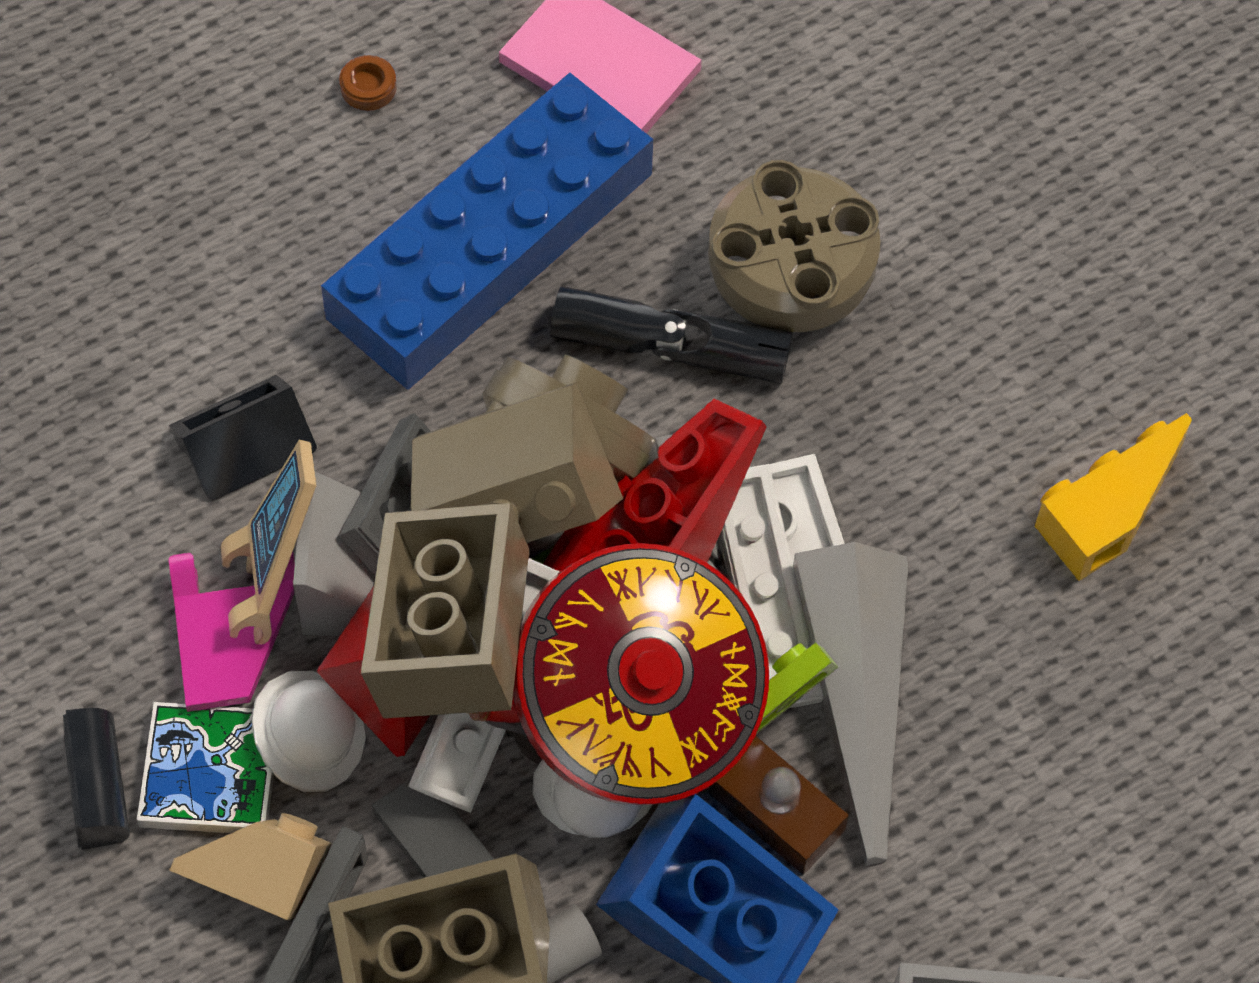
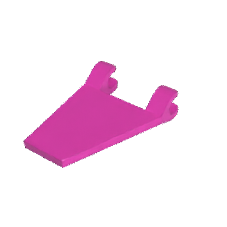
M293 551L270 612L271 637L265 644L261 645L256 644L254 641V626L241 629L237 638L230 637L229 612L239 603L255 595L254 585L199 593L198 576L193 555L191 553H183L170 556L168 560L187 712L251 702L295 593L293 587L295 568Z

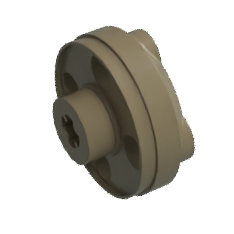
M771 160L764 163L756 170L755 175L738 183L724 196L713 215L709 232L708 257L716 287L724 300L738 314L757 325L790 332H808L830 326L845 318L860 304L874 280L880 253L878 211L871 202L862 198L851 186L830 174L815 169L797 167L793 163L784 160ZM771 196H781V197H784V198H786V199H784V200H775V199H772V198H770V197H771ZM851 231L857 233L858 236H848L841 232ZM731 256H740L747 260L736 262L728 258ZM816 294H818V295L820 296L819 298L811 299V298H813Z
M566 354L563 356L552 377L514 358L506 357L500 369L495 370L482 393L486 407L485 413L577 382L617 483L625 476L632 480L644 470L650 459L648 454L656 440L636 425L616 414L619 405L628 391L626 387L595 368Z

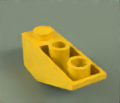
M1187 413L1168 425L1165 421L1156 422L1138 437L1134 446L1121 454L1117 450L1107 452L1092 464L1088 474L1073 483L1069 479L1062 480L1052 486L1042 496L1035 528L1078 581L1128 550L1183 445L1192 422L1191 417Z

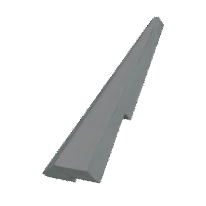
M852 542L795 553L793 569L811 645L815 642L819 644L838 665L834 672L820 682L823 693L822 705L865 866L883 863L887 860L908 562L906 556Z

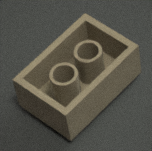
M511 503L385 513L361 667V675L383 718L511 710L530 551Z

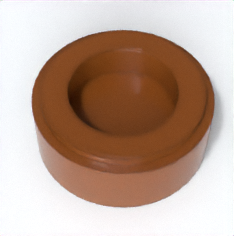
M372 55L356 57L350 60L340 73L339 81L342 97L350 106L364 111L380 109L386 106L396 94L395 71L391 64L383 58Z

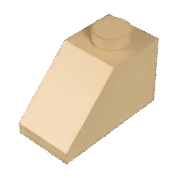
M281 813L279 821L272 819L253 823L174 858L170 871L278 917L290 920L296 917L329 853L332 843L315 836L318 827L313 823L293 815Z

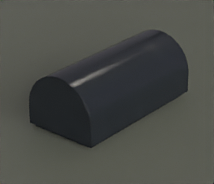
M102 708L66 710V714L63 715V733L78 848L81 847V850L122 843L129 838L130 831L114 715Z

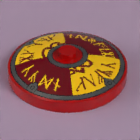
M644 543L623 544L605 548L570 564L560 571L542 588L526 611L521 622L513 690L516 711L530 743L539 756L556 774L575 788L593 797L625 805H651L680 800L702 791L727 774L745 754L757 734L763 719L769 692V662L762 631L751 607L738 589L717 569L692 554L672 547Z

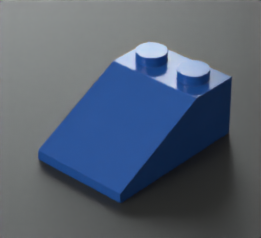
M697 794L658 805L596 903L600 909L643 943L713 983H796L839 911L838 908Z

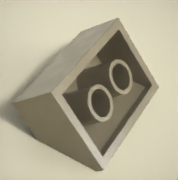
M577 382L412 439L411 511L511 503L527 543L597 521L623 499Z
M518 854L508 855L328 903L343 983H547L550 926L536 864Z

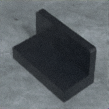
M274 375L169 425L179 448L189 457L204 493L211 500L220 498L282 468L299 439L311 443L312 453L317 449L292 386L278 375Z

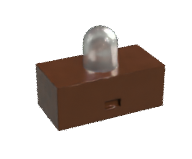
M755 736L748 750L738 763L722 778L709 786V794L802 875L846 831L849 815L757 736Z

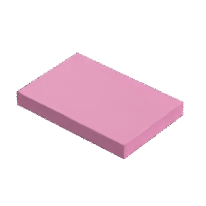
M545 0L499 51V62L545 91L551 89L571 72L645 133L651 129L701 70L700 58L603 0Z

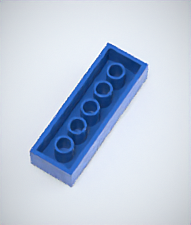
M569 72L321 285L326 320L409 390L652 175L653 138Z

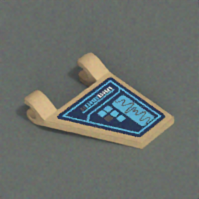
M298 440L248 525L230 534L221 544L223 567L229 568L231 561L238 556H247L246 571L253 574L255 595L239 603L229 612V631L232 638H237L239 631L248 626H254V641L256 644H265L271 637L270 612L317 486L310 442Z

